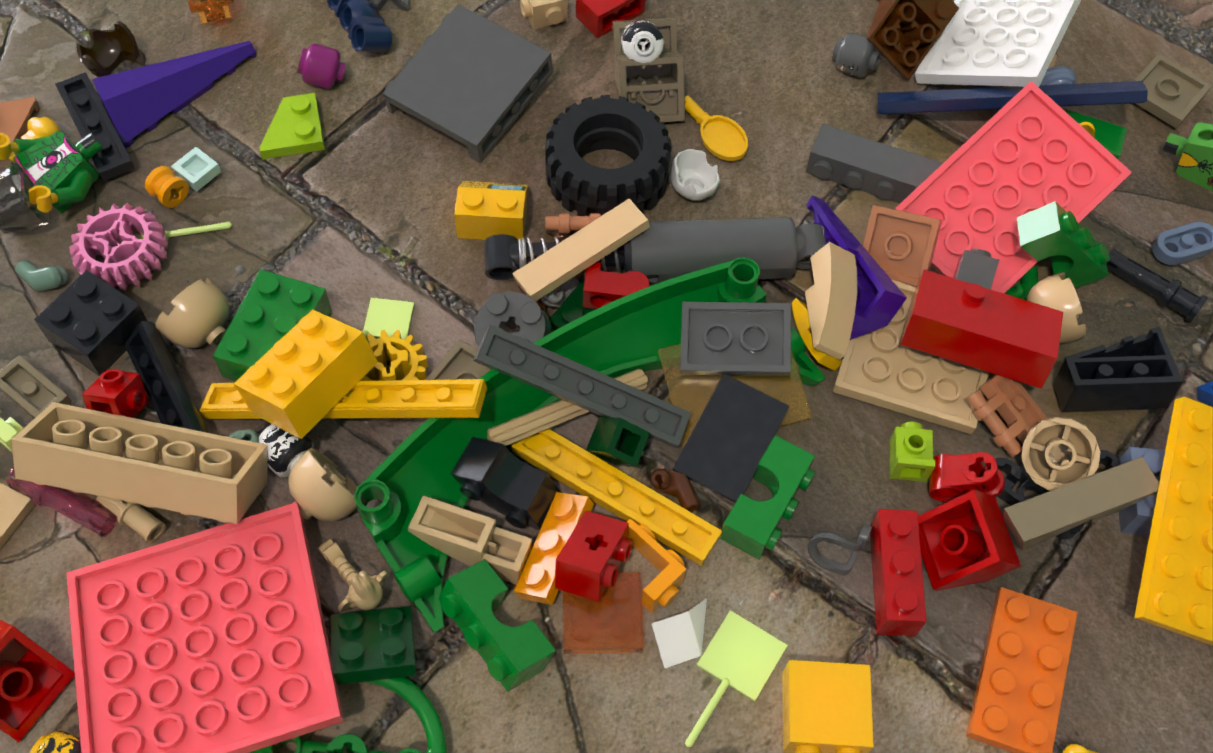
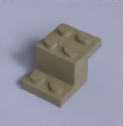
M676 18L645 19L658 27L664 40L663 51L660 56L648 63H640L633 59H628L622 48L621 38L626 26L637 20L612 21L615 86L619 90V96L628 98L631 103L637 101L645 105L647 112L652 110L660 118L659 122L685 121L683 56L677 51ZM638 43V48L642 49V45Z

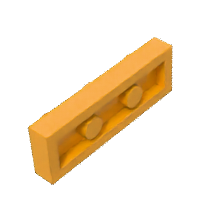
M556 492L514 589V593L520 599L553 605L559 591L555 589V560L585 511H592L594 503L588 496Z

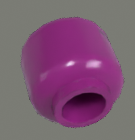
M313 43L308 49H302L297 73L302 74V80L306 84L331 89L335 81L342 82L346 63L340 62L341 55L337 49Z

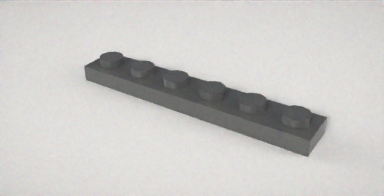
M493 325L487 326L473 360L476 363L602 417L622 418L650 433L649 437L672 447H679L691 412Z

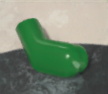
M1034 265L1021 278V283H1016V286L1011 287L1005 294L1027 300L1031 288L1038 283L1037 266Z

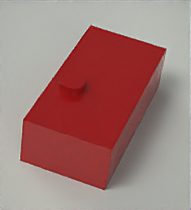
M924 269L910 304L900 344L1042 389L1058 358L1063 311Z

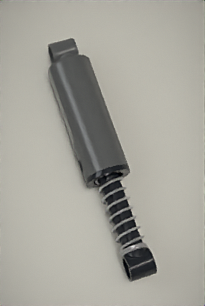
M787 216L649 221L650 228L597 262L601 263L603 271H607L608 267H616L617 271H621L623 274L628 271L642 272L649 279V283H660L737 258H749L756 262L760 268L759 279L790 278L795 273L796 267L812 269L810 257L826 245V238L822 225L810 223L795 227L794 221ZM505 234L490 236L484 241L485 275L494 280L513 279L512 273L559 244V239L555 237L553 242H545L541 237L539 242L531 243L529 238L525 241L524 238H519L518 240L514 236Z

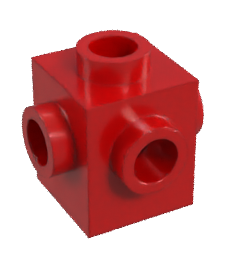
M107 369L82 393L87 409L135 418L148 404L147 394L144 390L140 374L119 369Z

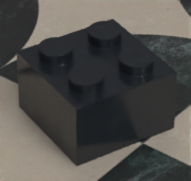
M88 270L81 274L34 319L50 343L98 376L109 369L127 351L124 344L140 321H147L138 303Z

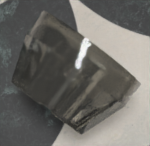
M10 163L0 168V229L3 234L35 231L48 225L51 221L50 211L41 212L37 209V204L30 203L29 189L34 187V184L24 173L23 168L16 163Z

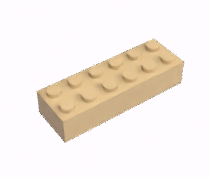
M52 402L11 439L15 479L33 482L37 485H49L68 489L77 493L83 492L98 495L111 500L137 503L150 508L156 507L176 511L184 515L215 519L223 523L238 524L268 483V445L55 402Z

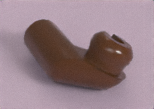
M657 469L652 473L651 484L656 490L677 497L680 506L690 512L700 508L701 504L685 474L670 469Z

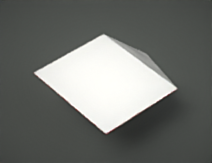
M707 598L689 611L651 623L664 669L702 656Z

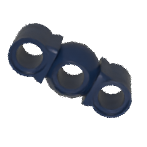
M327 0L329 8L335 10V16L339 18L342 28L348 33V38L351 40L355 51L379 53L389 51L392 45V32L390 27L384 24L383 18L378 15L377 8L369 0Z

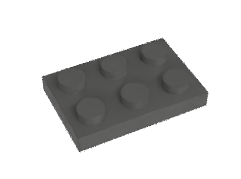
M682 302L681 375L790 376L791 303Z

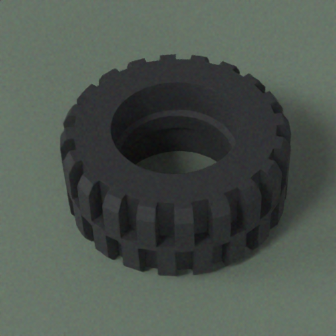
M601 95L600 99L594 100L592 97L581 100L579 105L575 102L565 109V113L561 112L553 120V125L549 127L546 134V180L548 186L551 187L552 195L557 201L562 200V206L568 211H577V216H590V213H601L602 216L627 199H630L642 213L643 208L646 210L651 209L657 203V199L663 196L669 177L672 144L665 124L659 122L660 118L652 110L647 112L645 105L637 101L631 103L628 98L619 96L618 99L610 98V95ZM610 149L622 152L634 161L620 168L605 169L587 163L582 157L596 150Z

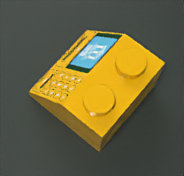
M463 181L458 186L454 212L457 238L485 240L493 235L505 234L514 236L518 240L519 238L523 239L529 185Z

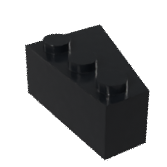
M1159 326L1150 329L1148 334L1133 338V336L1122 338L1119 344L1107 348L1101 345L1065 357L1053 385L1062 411L1077 412L1168 408L1183 381Z

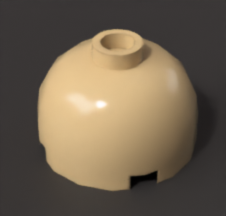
M1064 272L1040 280L1031 288L1027 296V301L1063 311L1059 344L1073 342L1086 337V325H1078L1077 321L1079 314L1083 313L1078 295L1070 278L1064 279Z
M207 278L206 283L200 279L180 292L170 302L174 306L171 313L167 315L162 311L156 322V329L175 345L184 348H198L208 342L213 346L223 338L226 332L223 327L229 319V305L225 295L210 279Z
M1053 417L1040 421L1029 430L1023 441L1022 462L1026 472L1036 484L1049 491L1092 476L1099 467L1100 449L1095 435L1085 424L1072 418Z
M315 448L308 449L293 465L288 478L289 491L295 499L293 503L297 502L299 504L304 519L309 520L313 516L320 521L335 522L347 517L357 508L354 494L358 486L348 475L344 477L336 469L338 466Z

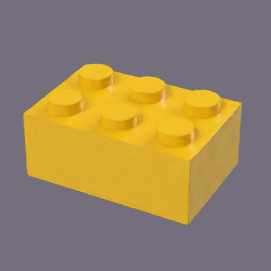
M312 309L281 340L276 342L263 357L251 366L234 385L252 414L302 439L378 361L362 331Z

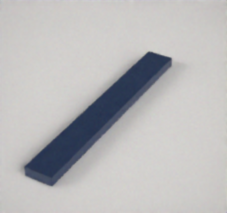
M1143 81L1039 86L1060 107L1147 102L1148 90ZM1024 87L878 93V113L901 114L1002 109Z

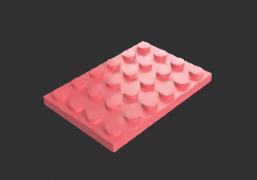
M1030 81L895 209L942 219L931 267L936 272L953 278L959 258L964 250H985L991 254L992 258L999 259L991 290L1005 294L1039 262L1020 246L1017 217L1056 201L1066 212L1071 211L1076 221L1080 223L1132 172L1037 85Z

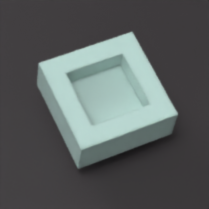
M197 147L193 148L171 166L176 176L186 180L189 186L196 192L221 173L219 164Z

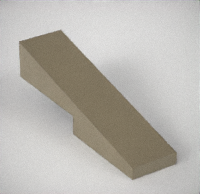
M1140 457L1004 508L1003 518L1023 551L1087 521H1090L1092 524L1141 502L1147 497L1156 495L1159 482L1144 458Z

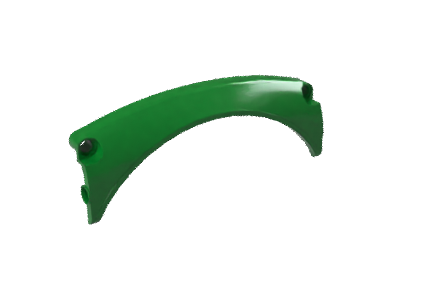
M737 258L654 284L589 312L537 340L534 344L611 378L619 377L636 369H642L646 372L656 369L680 367L682 302L765 303L767 294L758 285L760 268L752 259ZM791 327L790 376L783 377L805 385H817L825 380L826 376L804 353V341L799 333ZM493 369L479 378L484 379L487 386L479 418H428L357 487L354 494V500L361 520L371 533L375 546L392 571L406 598L411 604L413 603L434 634L444 628L443 609L438 598L445 585L450 556L408 532V527L422 497L426 496L467 510L472 499L461 493V485L451 475V472L471 438L476 437L487 440L488 429L562 400ZM371 500H383V502L375 508L366 507L367 503H369Z

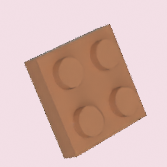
M876 204L872 205L863 247L891 280L917 286L923 270L930 271L942 219Z

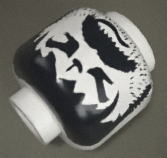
M637 20L626 26L622 33L621 44L628 59H633L640 63H648L660 56L663 51L664 40L662 33L655 24L648 20ZM638 43L642 45V49L638 48Z
M273 424L261 433L258 442L268 445V467L279 477H289L291 469L298 458L308 449L314 448L313 442L306 435L299 439Z

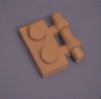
M559 213V216H546V234H552V239L557 237L559 240H565L601 217V213H590V216H570V213Z
M995 374L979 387L987 397V401L979 390L973 392L966 399L975 409L972 413L977 420H983L994 434L992 439L999 448L1003 446L1007 453L1013 457L1022 451V446L1015 437L1017 436L1023 444L1029 430L1040 421L1048 418L1020 382ZM995 410L998 411V413L1001 415V417H1002V418L1005 420V422L1008 424L1007 427H1006V425L1003 423V421L999 418V416L996 414Z

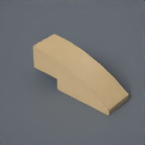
M828 242L810 257L814 285L805 291L814 348L841 359L846 354L855 317L857 268L855 254Z
M426 496L422 497L408 527V532L469 566L485 559L500 579L517 585L532 550L531 538L496 527V519Z

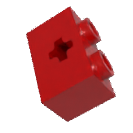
M576 0V18L598 39L613 30L612 21H628L645 12L646 0Z
M585 511L555 560V589L599 602L605 590L613 588L621 562L626 563L630 557L633 541L628 539L629 523Z

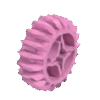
M128 202L121 209L114 203L108 211L99 207V214L96 216L87 214L88 222L86 224H77L79 233L71 235L73 245L69 249L73 257L72 263L80 275L88 270L113 288L119 286L125 292L129 284L133 283L140 288L141 279L147 278L152 280L151 271L161 270L160 261L167 259L165 249L168 248V241L162 224H159L151 212L147 213L141 206L134 209ZM134 232L144 235V239H137L133 235ZM96 255H102L105 259L104 263L96 261Z

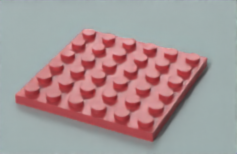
M297 502L243 518L238 524L226 523L66 572L81 753H249L344 722L337 683L333 675L331 653L304 520Z

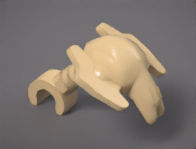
M331 539L317 547L328 564L338 571V574L349 586L348 594L337 608L341 613L346 610H353L356 607L365 611L372 610L379 605L383 598L382 586L390 577L387 570L373 576H368L364 570L358 573L348 563L336 542L333 543Z

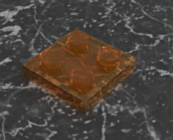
M640 572L618 573L613 588H607L599 602L563 591L564 654L643 652Z

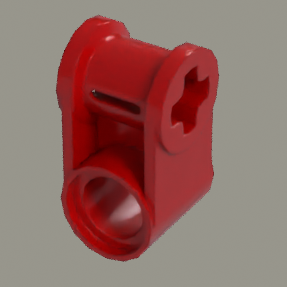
M988 453L941 454L933 457L935 468L929 479V496L934 500L949 502L972 490L996 497L1005 487V478L998 469V464L994 457Z

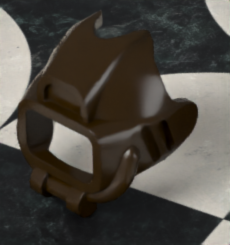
M117 21L114 24L115 29L113 30L90 29V45L87 48L76 43L79 60L96 77L111 75L112 71L125 59L135 62L131 69L145 66L146 58L144 53L138 48L132 32L121 21Z

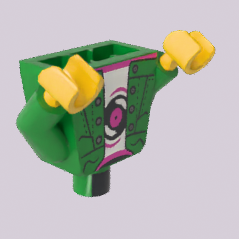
M57 131L50 136L37 139H15L13 143L10 142L8 135L0 133V160L8 159L11 153L16 155L13 159L34 184V187L29 189L30 203L37 204V209L41 212H49L52 206H54L63 214L73 203L83 201L86 198L91 185L99 177V173L89 162V159L104 148L90 132L75 144L62 131Z

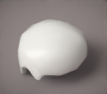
M693 149L681 151L676 155L672 163L671 185L678 194L689 200L700 201L708 198L715 193L720 183L719 174L717 173L718 166H710L706 159V153Z

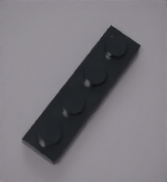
M85 72L56 83L55 85L81 137L83 138L90 132L104 148L92 157L102 180L106 181L135 169L87 73Z

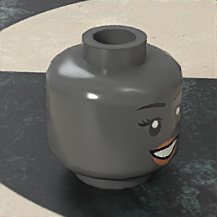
M848 33L844 38L840 37L833 51L832 60L836 62L838 71L856 77H865L870 70L875 71L877 69L881 54L867 40L866 36Z

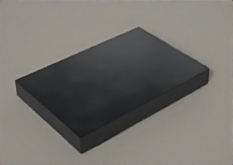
M723 374L675 463L673 471L685 474L689 480L736 503L740 494L744 495L748 489L761 458L776 435L790 406L735 378Z

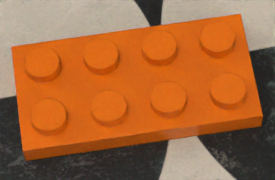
M1003 587L997 591L966 737L1011 753L1053 752L1078 612Z

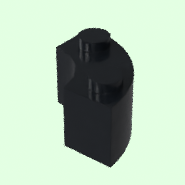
M476 437L471 438L451 472V475L461 485L460 491L463 495L475 501L480 500L487 506L505 515L506 521L519 529H525L526 526L540 530L556 492H560L547 472L524 463L510 453L501 443Z

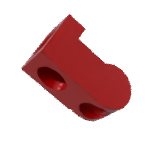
M596 262L586 268L583 308L598 309L617 299L649 287V279L639 271H628L624 274L601 271V263Z

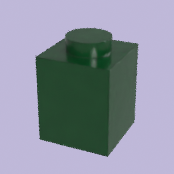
M599 417L586 451L614 465L637 467L650 433L619 417Z

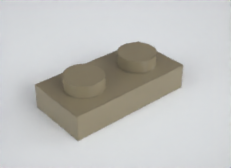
M20 355L0 371V391L33 419L52 402L65 405L72 403L66 393Z

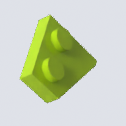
M315 93L283 97L259 147L262 160L325 150Z

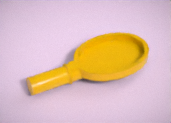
M690 96L684 97L685 110L696 120L697 124L701 125L700 138L707 150L722 160L737 161L742 159L748 150V137L742 127L728 117L722 115L709 116L708 112H705Z

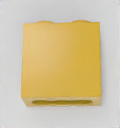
M788 660L782 672L783 753H869L874 747L870 665Z

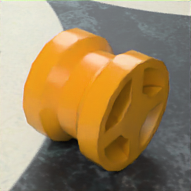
M160 166L151 171L147 176L145 190L151 196L158 197L159 202L163 206L174 208L187 197L189 184L180 176H176L175 172L168 166Z

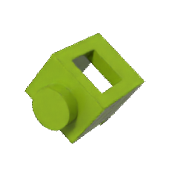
M905 422L900 427L896 426L889 439L890 479L927 482L935 468V460H933V430L923 429L922 424L918 422Z

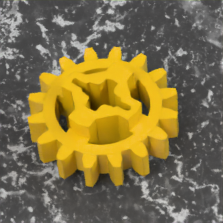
M381 330L380 338L375 339L371 334L367 335L369 345L378 363L360 381L425 380L427 378V357L424 355L422 344L415 345L412 335L402 339L400 330H396L392 337L387 336L385 330ZM387 361H390L391 364L389 374H387L386 370Z

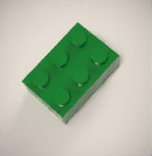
M260 269L213 354L222 377L237 381L312 309L330 316L332 309L326 289Z

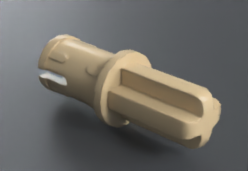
M97 496V501L117 516V522L121 526L128 525L148 543L155 542L164 533L166 524L147 511L144 505Z

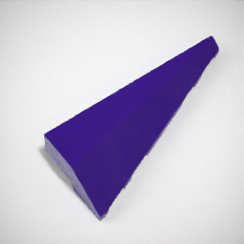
M246 41L92 80L124 147L127 148L134 144V137L146 129L151 132L157 127L158 120L171 111L176 114L213 88V82L225 73L231 75L236 71V65L249 56L253 59L257 55L251 41Z
M812 195L806 205L809 210L813 211L815 220L813 224H819L824 227L826 244L831 242L855 254L857 300L850 340L887 326L907 297L825 201Z

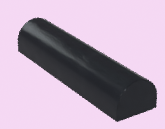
M140 321L124 346L137 373L140 374L143 386L161 424L210 433L160 331L156 329V324Z

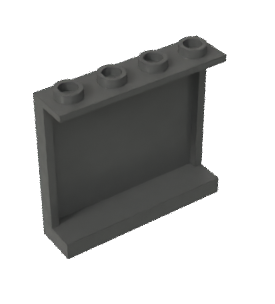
M458 4L451 13L445 15L437 30L425 39L423 46L415 56L407 60L404 69L399 75L387 84L383 96L390 113L393 114L397 108H400L466 145L470 157L482 163L554 72L552 57L549 51Z

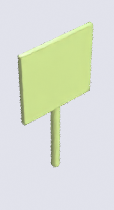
M730 610L697 663L698 667L722 682L685 741V745L687 747L693 746L728 686L755 702L788 645Z

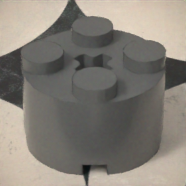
M519 292L492 294L480 308L474 325L475 340L478 346L489 325H493L506 332H510L511 329H515L518 326L520 328L519 332H512V334L531 343L553 332L551 322L544 310L531 297Z

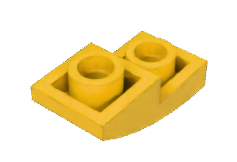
M796 298L792 302L793 315L804 344L818 363L836 371L841 365L842 358H835L814 348L807 304Z

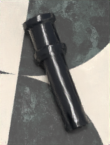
M1114 248L1109 253L1110 261L1106 262L1109 271L1159 299L1157 301L1160 303L1159 306L1163 308L1168 306L1184 315L1189 323L1192 322L1209 298L1206 295L1198 296L1184 288L1182 282L1178 279L1169 281Z

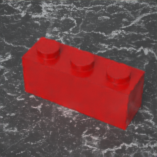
M879 509L870 525L872 526L870 543L876 634L916 637L927 622L917 511Z

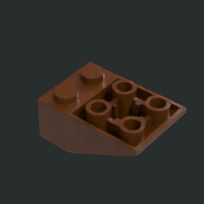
M880 0L867 40L905 80H909L959 7L952 0Z

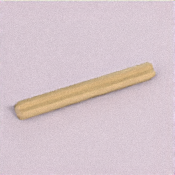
M636 369L614 378L639 390L645 389L648 382V377L642 369ZM559 400L488 429L487 440L507 446L589 411L565 400Z

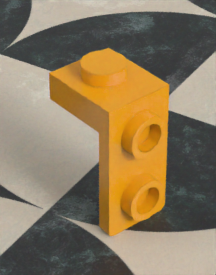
M630 518L627 521L629 523L628 539L632 540L633 547L661 572L642 592L641 604L652 614L660 605L666 608L677 598L680 593L678 588L684 582L686 568L682 558L671 549L666 551L656 541L654 533L646 525H638Z

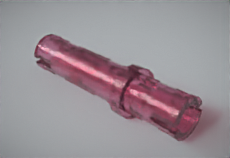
M13 467L8 475L15 478V471ZM6 479L8 486L14 487L32 497V501L40 507H43V505L48 506L97 533L100 537L107 536L115 526L108 523V521L112 523L117 521V517L114 514L108 513L66 489L49 485H37L33 482L19 479Z

